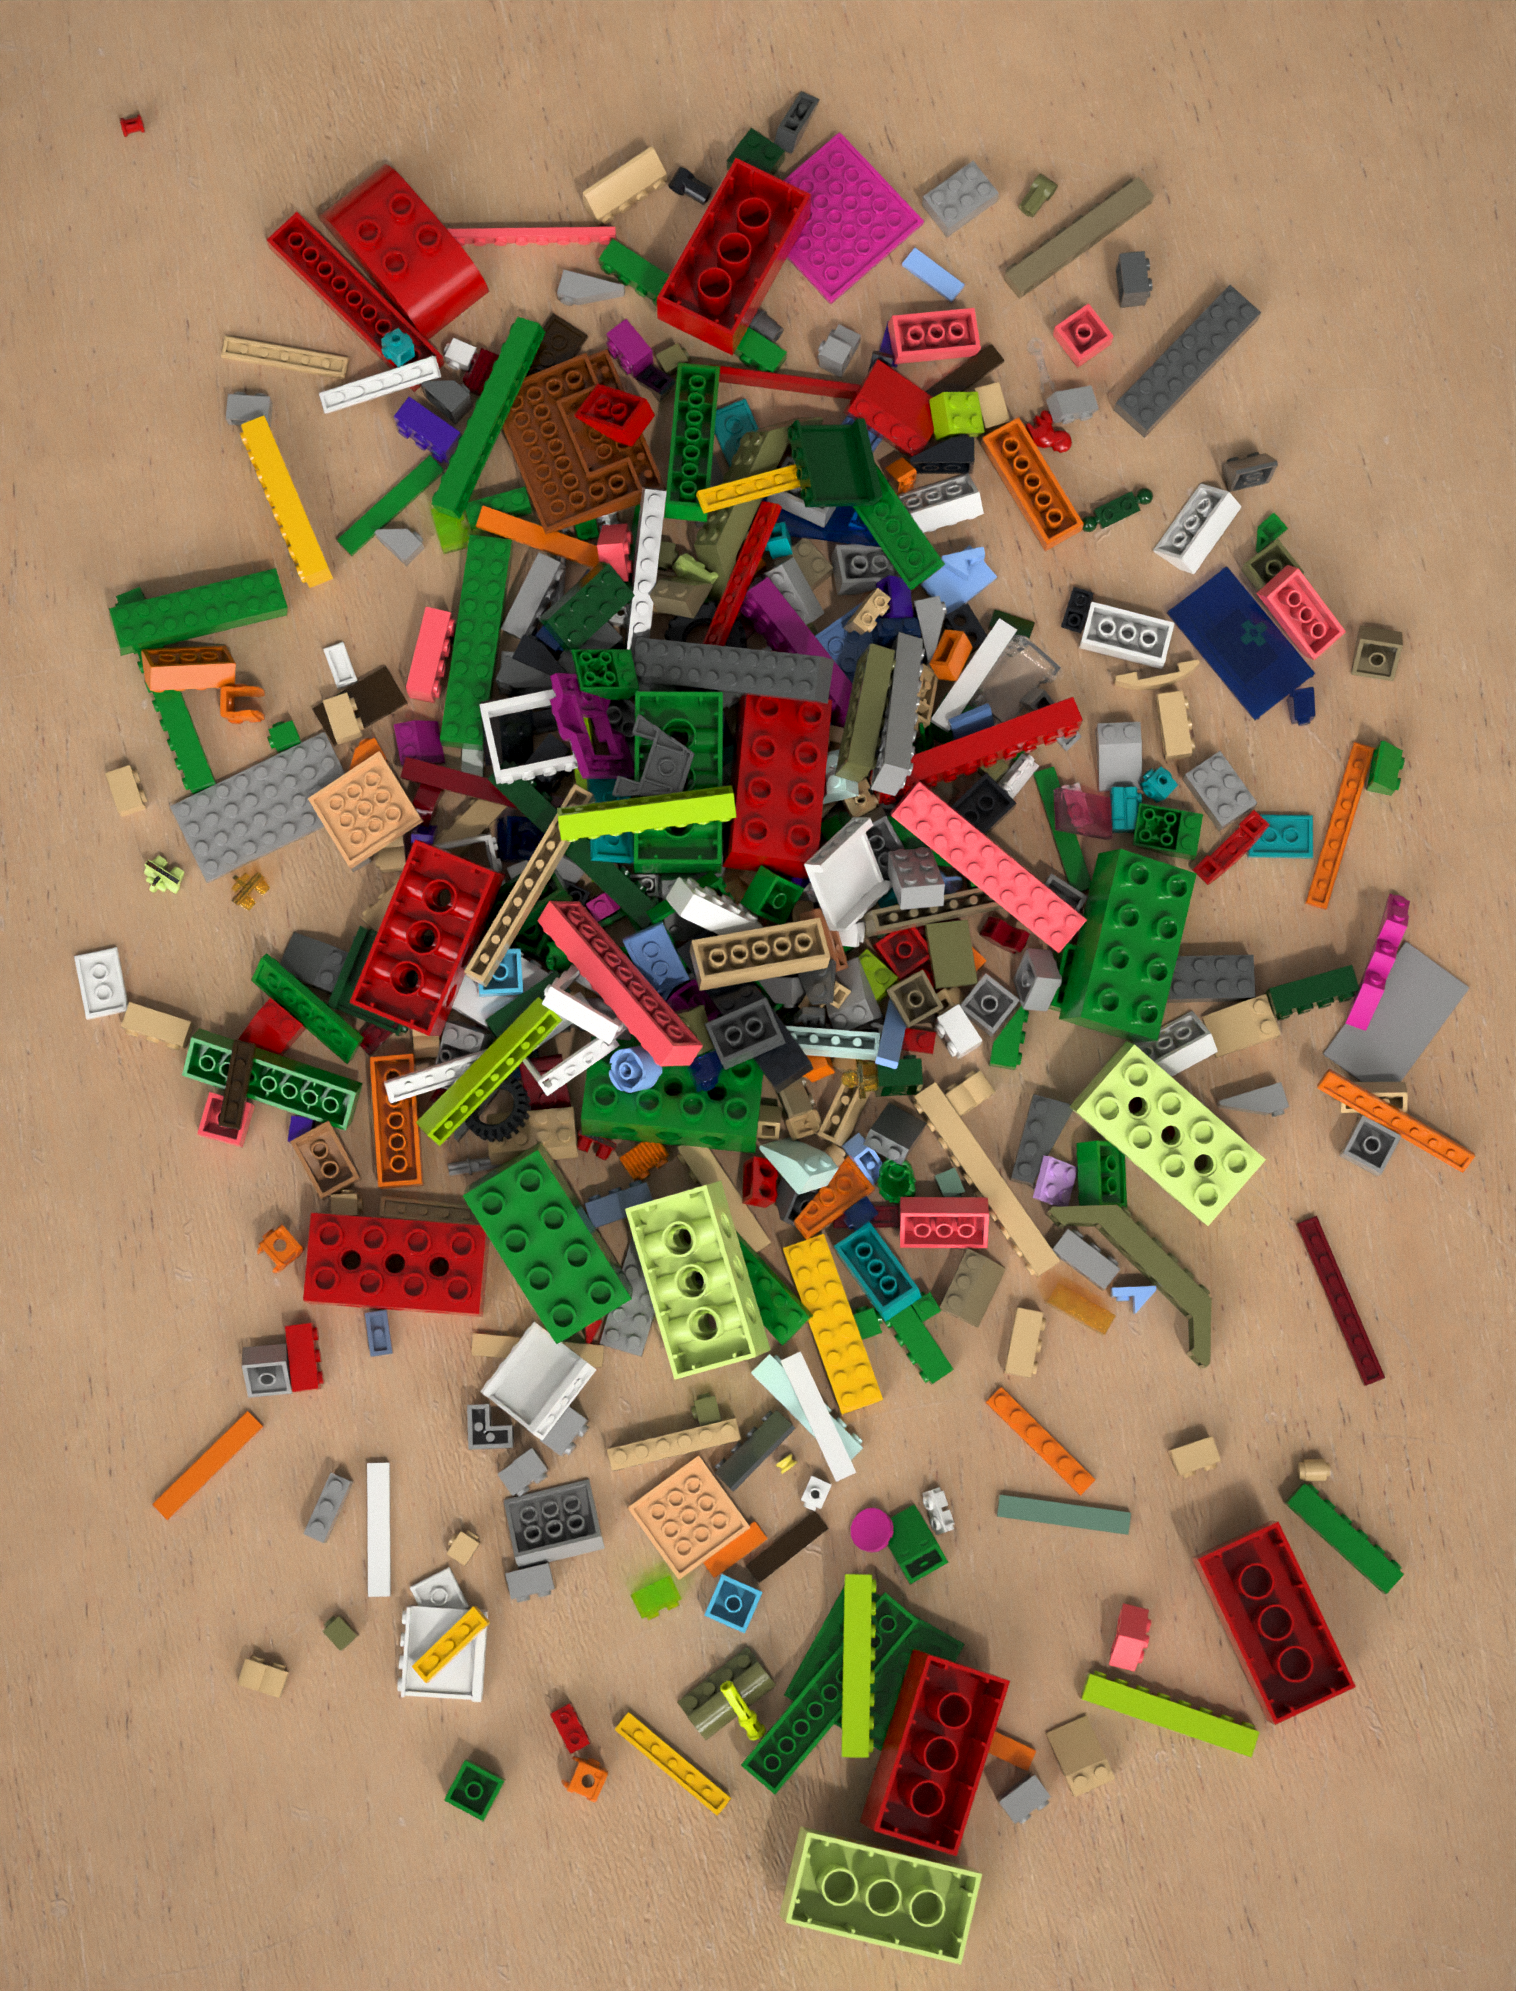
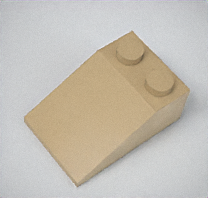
M1267 994L1202 1017L1204 1025L1211 1032L1218 1051L1214 1053L1216 1058L1276 1039L1281 1035Z
M1086 1715L1046 1732V1736L1074 1797L1115 1780L1108 1760Z

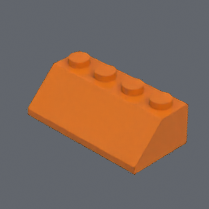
M226 645L141 649L145 682L150 691L163 692L165 690L184 691L186 689L205 690L215 687L218 689L222 687H235L236 663Z

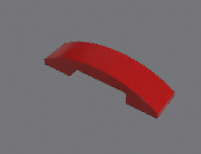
M1255 810L1239 824L1240 827L1210 856L1207 855L1193 869L1207 885L1231 868L1269 827V823Z

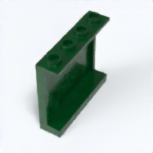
M858 418L852 424L800 425L799 420H795L788 428L787 436L791 442L792 458L795 460L796 476L800 482L801 498L804 500L805 508L874 506L883 497L865 418Z
M360 926L327 1005L330 1008L341 1010L395 1033L396 1036H402L403 1033H407L409 1027L399 1024L394 1029L392 1026L396 1022L350 1003L378 933L368 927ZM412 970L407 977V982L412 988L416 986L419 979L416 971Z

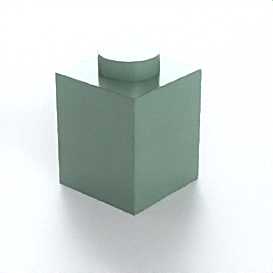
M955 1167L934 1176L942 1197H962L961 1194L965 1193Z

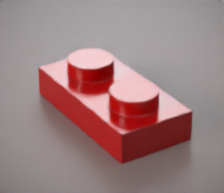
M906 1028L901 1050L933 1055L936 1032Z

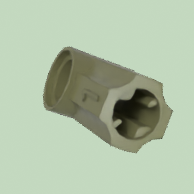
M1040 173L1018 208L1026 216L1033 218L1043 203L1052 197L1058 185Z

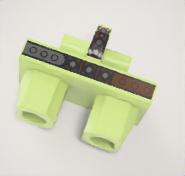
M157 856L153 861L148 859L145 863L146 869L144 874L148 876L146 881L151 884L149 889L151 892L155 893L158 889L165 892L166 889H169L177 894L184 877V871L174 867L170 873L164 869L168 862L161 856Z

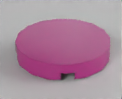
M876 1508L864 1509L858 1513L851 1525V1538L854 1544L859 1549L869 1553L879 1552L889 1544L888 1541L894 1532L890 1516Z

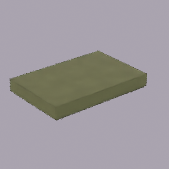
M968 920L926 924L924 927L934 989L976 985L978 981Z

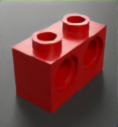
M753 1156L743 1162L742 1204L766 1208L776 1202L778 1195L776 1190L778 1170L768 1159Z
M571 1702L550 1713L570 1754L591 1743Z

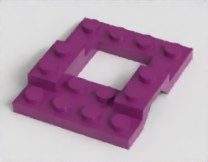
M555 673L551 675L552 689L556 694L555 698L550 699L552 713L556 718L558 732L562 740L571 741V748L576 756L578 770L582 778L617 779L618 776L627 779L634 778L635 766L625 735L612 729L609 722L607 709L611 700L580 691L576 674ZM583 718H592L595 734L599 742L608 743V751L611 755H595Z

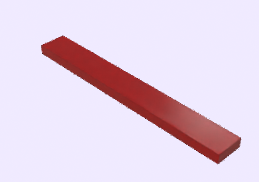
M720 366L719 382L850 400L861 385Z
M766 501L761 502L702 644L725 645L782 509V506Z

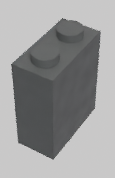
M888 1103L871 1127L863 1145L902 1165L920 1139L927 1123Z

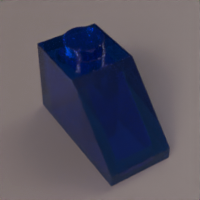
M1314 687L1292 690L1286 700L1291 725L1297 723L1298 726L1308 725L1316 716Z
M715 1050L695 1058L691 1065H687V1070L698 1092L713 1089L718 1084L724 1067Z
M865 1196L844 1212L845 1218L843 1221L849 1230L853 1228L857 1231L867 1223L875 1220L879 1213L868 1197Z

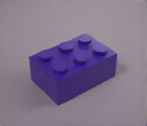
M408 397L394 415L396 426L399 429L398 433L406 439L410 437L416 441L415 445L421 450H429L433 453L432 457L438 462L442 463L444 461L449 464L450 457L458 447L461 433L414 399Z

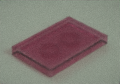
M1059 787L1053 790L1055 830L1104 840L1112 838L1110 797Z

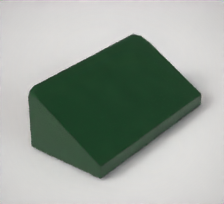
M996 609L994 610L988 630H992L1000 618L1017 629L1013 638L1029 642L1035 622Z

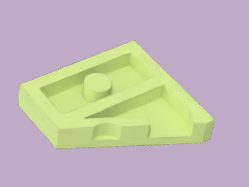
M687 553L681 555L672 566L676 575L680 578L712 584L718 578L716 572L709 573L705 570L704 564L697 562Z

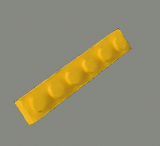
M796 464L699 490L696 496L703 513H708L801 486L796 476Z
M630 1712L626 1714L614 1729L716 1816L719 1815L731 1800L729 1795Z

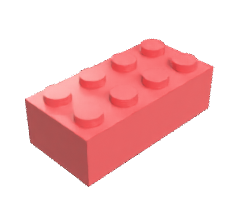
M975 308L895 315L891 317L888 323L894 364L974 357L981 349Z
M1287 565L1256 593L1305 657L1315 660L1346 632L1299 568Z
M430 607L425 608L406 685L409 698L434 704L436 698H440L442 690L440 679L445 677L447 670L445 659L450 657L452 649L450 638L454 637L456 632L455 620L451 612Z
M900 1197V1248L988 1247V1197Z

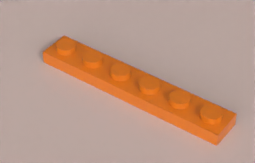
M1002 1387L985 1402L1079 1496L1095 1481Z

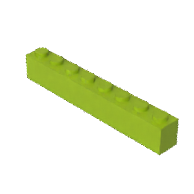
M732 785L557 808L561 841L566 840L568 842L577 841L579 838L585 837L596 839L601 835L610 834L611 836H618L623 832L641 833L646 829L663 830L669 826L685 827L692 823L703 825L710 821L719 820L726 822L736 818Z
M540 997L504 1031L416 1122L439 1146L560 1024L562 1019L554 1011L542 1005L543 1000Z
M845 1574L842 1757L869 1758V1752H873V1739H869V1729L874 1730V1716H870V1707H874V1693H870V1684H874L875 1670H870V1661H875V1647H871V1638H875V1625L871 1624V1615H876V1602H872V1593H876V1579H872V1574Z
M1094 1671V1674H1087L1080 1699L1252 1758L1260 1733L1254 1730L1255 1725L1242 1721L1241 1725L1233 1723L1234 1718L1221 1714L1220 1718L1213 1716L1212 1710L1200 1707L1199 1711L1192 1709L1191 1703L1180 1699L1178 1703L1169 1701L1171 1696L1159 1692L1157 1696L1151 1695L1148 1688L1139 1685L1136 1686V1689L1128 1687L1127 1681L1115 1678V1681L1106 1679L1107 1674Z

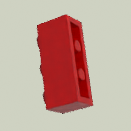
M313 1323L285 1326L292 1392L321 1389V1384H324L323 1371H319L318 1362L322 1361L321 1351L316 1348V1340H319L318 1328L314 1327Z

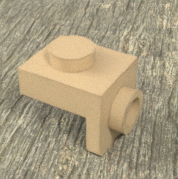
M813 1109L806 1114L788 1119L785 1123L792 1141H796L819 1132L822 1126V1119L818 1115L817 1110Z

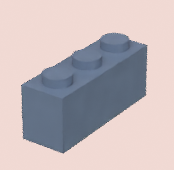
M641 1180L630 1183V1188L621 1190V1187L608 1191V1196L601 1198L600 1194L588 1198L589 1202L585 1203L594 1227L598 1228L627 1218L626 1208L653 1201L647 1182L642 1183Z

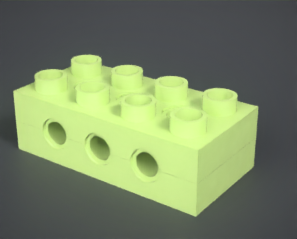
M1127 1041L1069 1106L1192 1215L1207 1226L1266 1160L1136 1045ZM1134 1097H1140L1142 1100L1141 1110L1137 1113H1130L1128 1109L1130 1100ZM1172 1125L1175 1130L1174 1138L1168 1142H1163L1161 1138L1162 1130ZM1205 1154L1207 1157L1206 1167L1202 1170H1196L1194 1167L1196 1157Z
M721 1181L625 1209L674 1379L754 1358L770 1351ZM685 1229L691 1235V1244H688L683 1238ZM697 1271L703 1276V1287L696 1281ZM709 1314L716 1320V1329L712 1328L708 1323Z

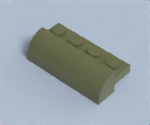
M748 1647L677 1702L705 1740H708L738 1716L720 1690V1686L724 1682H733V1685L748 1707L776 1686Z

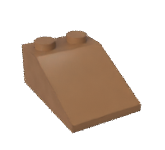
M329 1121L290 1141L323 1201L362 1180Z

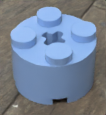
M642 1046L620 1049L612 1055L609 1076L613 1085L618 1090L626 1091L627 1093L636 1092L654 1086L658 1077L662 1074V1067L654 1062V1058Z

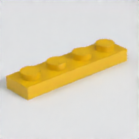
M473 1606L412 1665V1668L425 1683H429L491 1622L477 1606Z

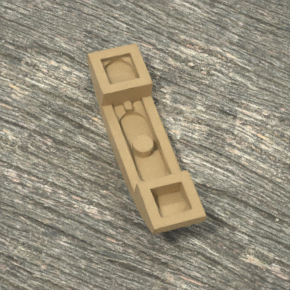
M1197 659L1178 663L1175 673L1138 680L1136 672L1115 676L1113 682L1118 687L1131 690L1160 689L1188 677L1198 668L1200 662Z

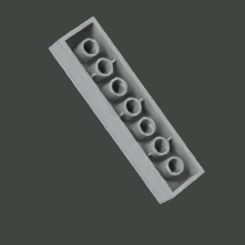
M898 632L890 648L895 650L894 659H896V665L890 674L892 685L886 695L889 701L886 710H883L882 717L885 718L882 730L879 731L878 737H881V743L875 752L877 763L872 772L871 790L896 796L899 789L904 788L906 776H910L913 769V763L910 761L915 751V746H912V742H914L917 733L914 726L918 720V713L915 712L920 702V697L917 696V693H919L922 684L919 677L923 671L921 661L925 653V649L922 648L923 639Z

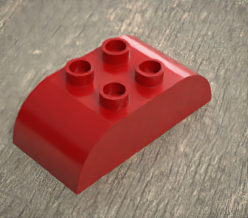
M387 164L381 166L319 215V220L385 298L427 341L489 292L484 278L462 246L409 184Z

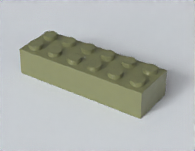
M870 643L857 659L835 776L859 783L876 766L877 757H875V752L881 743V737H878L879 731L882 730L885 718L882 717L883 710L885 711L889 698H886V695L892 685L890 674L896 665V659H894L895 650Z

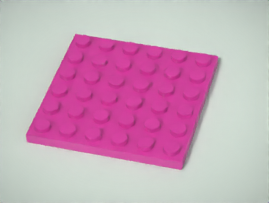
M840 132L783 180L811 194L810 217L787 259L830 304L836 301L924 224V220Z

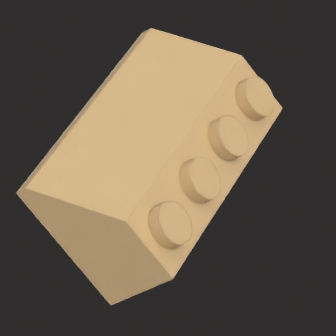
M651 146L582 192L584 207L598 227L602 224H609L614 219V216L620 212H627L632 204L645 200L650 192L660 190L665 186L667 173L654 148Z

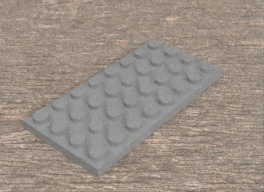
M323 732L170 806L206 882L210 883L325 827L308 798L344 775L345 772L326 733Z

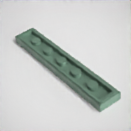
M999 1495L997 1517L1129 1535L1131 1513Z

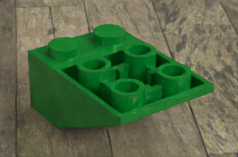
M573 649L571 651L580 691L609 700H629L635 694V691L639 689L631 649Z
M1139 803L1132 845L1171 857L1194 860L1197 856L1203 814Z
M915 1504L891 1517L894 1532L887 1546L910 1585L949 1563Z

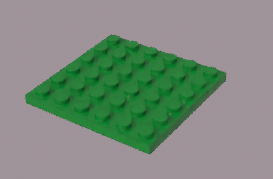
M844 1587L784 1693V1696L793 1701L843 1642ZM872 1593V1602H876L880 1595ZM915 1615L913 1616L919 1622L875 1674L874 1684H870V1693H874V1707H870V1716H874V1730L869 1729V1739H873V1747L880 1751L883 1748L913 1649L955 1662L965 1645ZM842 1715L834 1723V1725L840 1727L841 1729Z

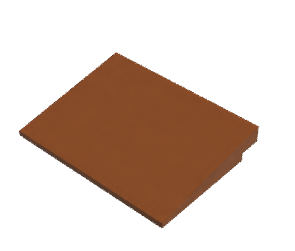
M608 349L587 356V353L581 354L525 377L504 422L503 430L545 534L641 504L642 487L658 488L666 491L643 433L631 447L615 442L575 417V413L597 384L625 392Z

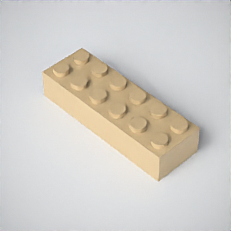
M820 918L692 940L690 946V955L699 991L828 968L830 960Z

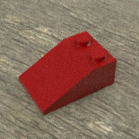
M601 384L595 386L575 413L577 419L615 442L631 447L655 416L646 398Z
M269 998L256 1013L238 1040L256 1043L257 1048L283 1056L306 1028L272 998Z

